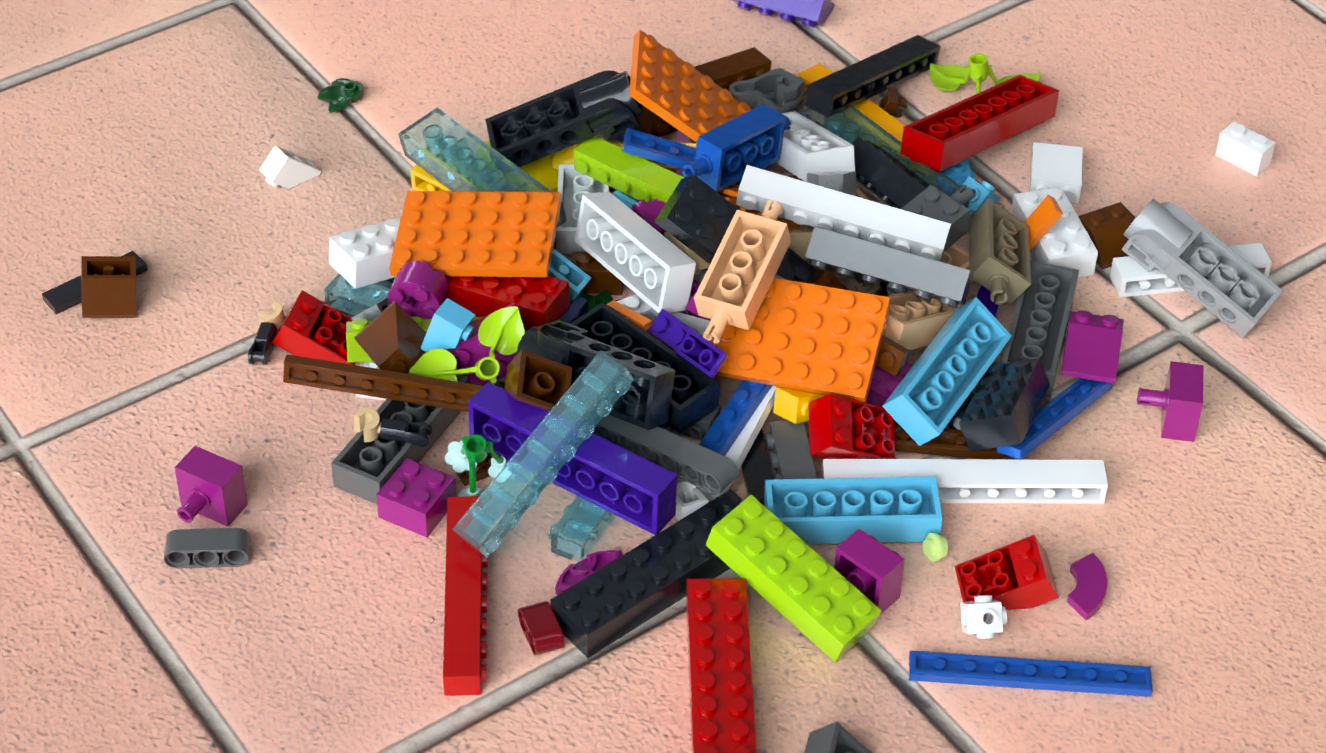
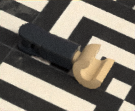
M277 301L272 302L273 314L268 315L264 310H258L261 324L259 325L254 342L248 351L249 364H254L255 361L262 362L263 365L268 364L273 345L272 342L285 319L283 308Z
M367 407L360 408L354 414V432H362L364 430V442L374 441L380 435L382 439L406 442L419 447H426L429 444L428 435L432 433L433 429L427 423L404 422L385 418L380 422L379 414L374 409Z

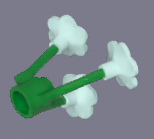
M465 436L460 442L454 441L448 445L445 462L451 465L456 473H463L465 470L469 471L470 488L468 490H461L458 497L482 496V508H488L487 505L491 502L490 495L483 493L481 488L476 487L477 463L486 459L487 454L490 453L492 459L488 474L490 477L496 478L499 484H506L509 480H516L520 475L519 469L521 467L500 456L494 449L493 443L491 441L486 442L482 436Z

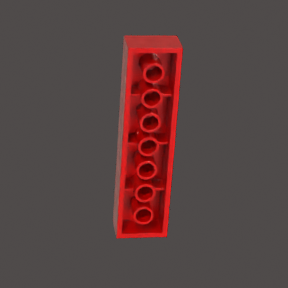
M1022 75L1015 76L904 126L900 154L908 157L913 162L929 166L933 171H943L954 164H958L975 154L1055 117L1059 90Z
M746 578L687 579L686 615L692 753H756Z

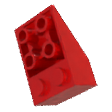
M301 290L288 311L272 344L294 356L350 365L355 364V362H347L346 322H352V318Z
M831 393L809 402L810 456L822 459H896L894 418L883 407Z
M1035 534L955 566L963 602L974 601V596L992 595V600L1000 601L1002 607H1005L1006 610L1034 608L1059 598L1047 553Z

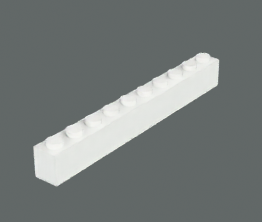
M823 459L821 479L936 476L940 503L1104 504L1108 487L1103 460Z

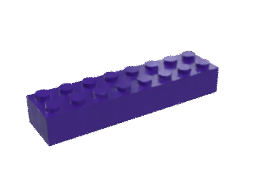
M490 382L468 401L469 436L480 435L486 442L491 441L497 453L505 457L507 461L654 535L660 533L676 515L677 474L670 470L662 468L646 458L640 457L550 411L516 400L504 388Z

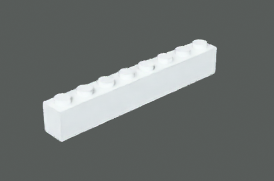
M749 165L746 166L736 200V205L763 212L768 200H773L772 207L775 201L783 207L779 217L791 220L796 224L816 226L936 261L941 259L951 226L950 223Z

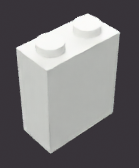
M1033 142L1029 192L1062 187L1070 203L1079 204L1082 186L1083 147Z

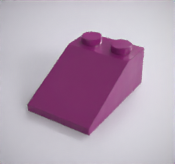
M1084 310L1071 311L1061 375L1115 384L1124 319H1119L1114 315H1094Z

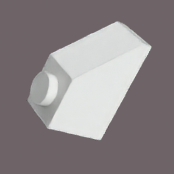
M276 145L259 169L266 176L265 181L276 188L280 185L287 189L319 176L321 173L309 159Z

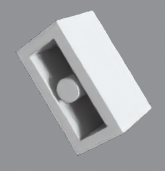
M1232 122L1220 132L1215 156L1257 177L1270 166L1275 142L1241 124Z

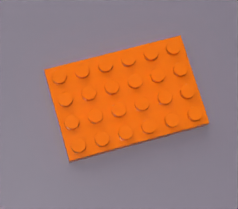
M639 30L634 35L629 96L696 143L699 136L752 110L747 103H740L733 97L730 91L718 86L709 76L697 71L691 63L679 58L673 50L665 48L658 43L652 35H647L642 30Z
M407 191L390 262L391 276H396L398 271L407 262L422 261L430 264L429 268L436 272L439 269L445 276L548 277L562 203L561 192Z
M774 278L749 330L729 324L726 325L720 342L715 345L728 354L716 375L823 395L831 393L866 402L891 304L890 297Z

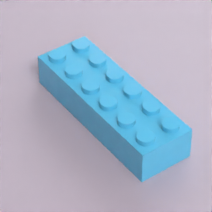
M977 297L973 298L954 311L882 407L919 446L941 434L1012 335Z
M936 476L765 480L764 506L806 544H841L858 529L873 536L880 543L923 542L929 533L941 534L943 517Z

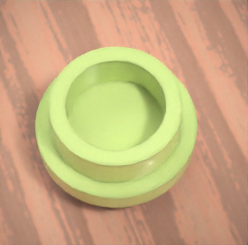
M929 533L923 541V553L931 562H937L941 558L946 557L948 544L943 535Z

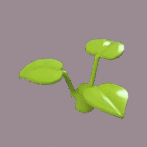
M981 53L973 54L969 57L967 68L960 65L930 64V79L937 89L943 91L958 90L962 84H967L971 78L976 82V94L981 92L980 83L984 82L989 75L995 85L1018 75L1037 82L1041 79V73L1010 75L998 81L992 71V65H988V57Z
M516 306L502 308L491 313L483 320L479 327L478 339L482 345L491 347L489 357L477 361L475 367L456 369L457 362L452 353L445 349H432L420 357L409 370V374L458 382L456 375L475 372L478 378L490 380L492 384L497 386V379L495 377L500 371V366L495 359V350L501 355H511L517 352L518 344L525 334L519 308Z

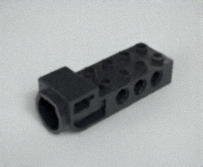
M609 70L602 71L485 119L492 154L503 172H509L600 134H604L608 141L623 136L627 128L633 130L640 129L638 116L644 113L642 104L629 96V73L627 71L621 73Z
M561 320L533 326L522 336L516 355L521 350H525L572 367L570 400L647 430L668 423L675 377L674 369L587 337V330Z

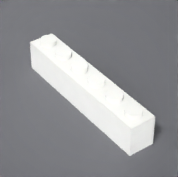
M1262 243L1228 246L1268 278L1272 262ZM1130 256L1113 258L1110 279L1119 298L1185 291L1157 268H1153L1151 272H1148Z

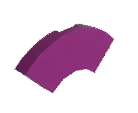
M599 551L587 555V558L576 564H570L560 575L555 587V594L562 593L621 557L622 551Z
M1094 553L1085 556L1070 566V573L1075 578L1076 588L1068 595L1067 603L1085 620L1091 618L1100 609L1107 590L1105 569Z

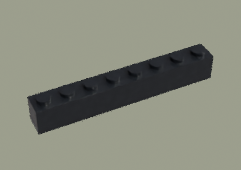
M916 35L810 83L806 90L805 106L826 117H831L887 90L889 86L894 87L930 70V64L937 63L941 46Z

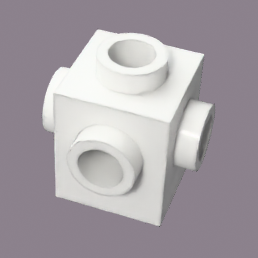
M992 595L974 596V601L960 602L962 632L976 634L977 638L980 639L994 638L995 632H1003V624L1007 623L1006 608L1002 607L1000 601L992 600Z

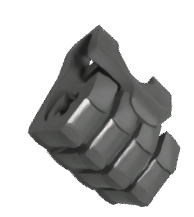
M776 68L753 79L737 81L729 86V91L733 97L740 103H747L751 109L764 104L779 113L795 111L803 115L802 110L805 105L803 99L806 94L803 89L805 81L784 69Z

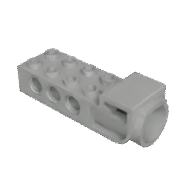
M1153 198L1124 233V236L1129 240L1122 248V251L1148 272H1151L1153 268L1159 269L1242 338L1283 292L1281 288L1173 203L1163 202L1160 204Z

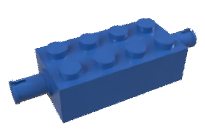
M762 104L699 136L696 143L695 161L683 166V169H685L682 170L683 176L688 177L694 174L716 192L722 191L742 180L747 165L763 169L780 159L784 131H788L791 128L790 119Z

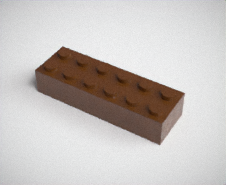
M753 47L694 67L703 75L709 76L718 86L729 91V86L734 82L753 79L771 71L772 61ZM642 105L644 114L638 116L641 127L638 130L640 132L662 137L677 131L671 124Z

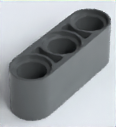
M242 528L172 530L166 535L164 562L172 568L243 566L249 559L251 536L248 531Z

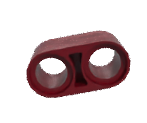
M548 601L518 609L521 628L534 656L564 648L562 630Z

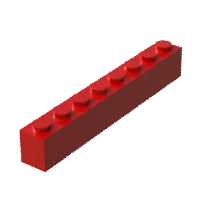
M482 496L447 497L443 650L444 696L481 695V683H487L486 664H481V659H487V641H481V636H487V618H482V613H487V595H482V590H488L487 573H482V568H488V551H482V546H488V529H483V525H488V508H482Z

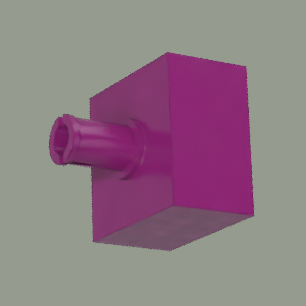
M1170 361L1163 391L1139 387L1137 405L1161 407V438L1194 442L1203 406L1204 365Z
M194 446L175 466L181 507L177 509V515L184 522L191 523L194 517L200 514L228 527L248 505L242 465Z

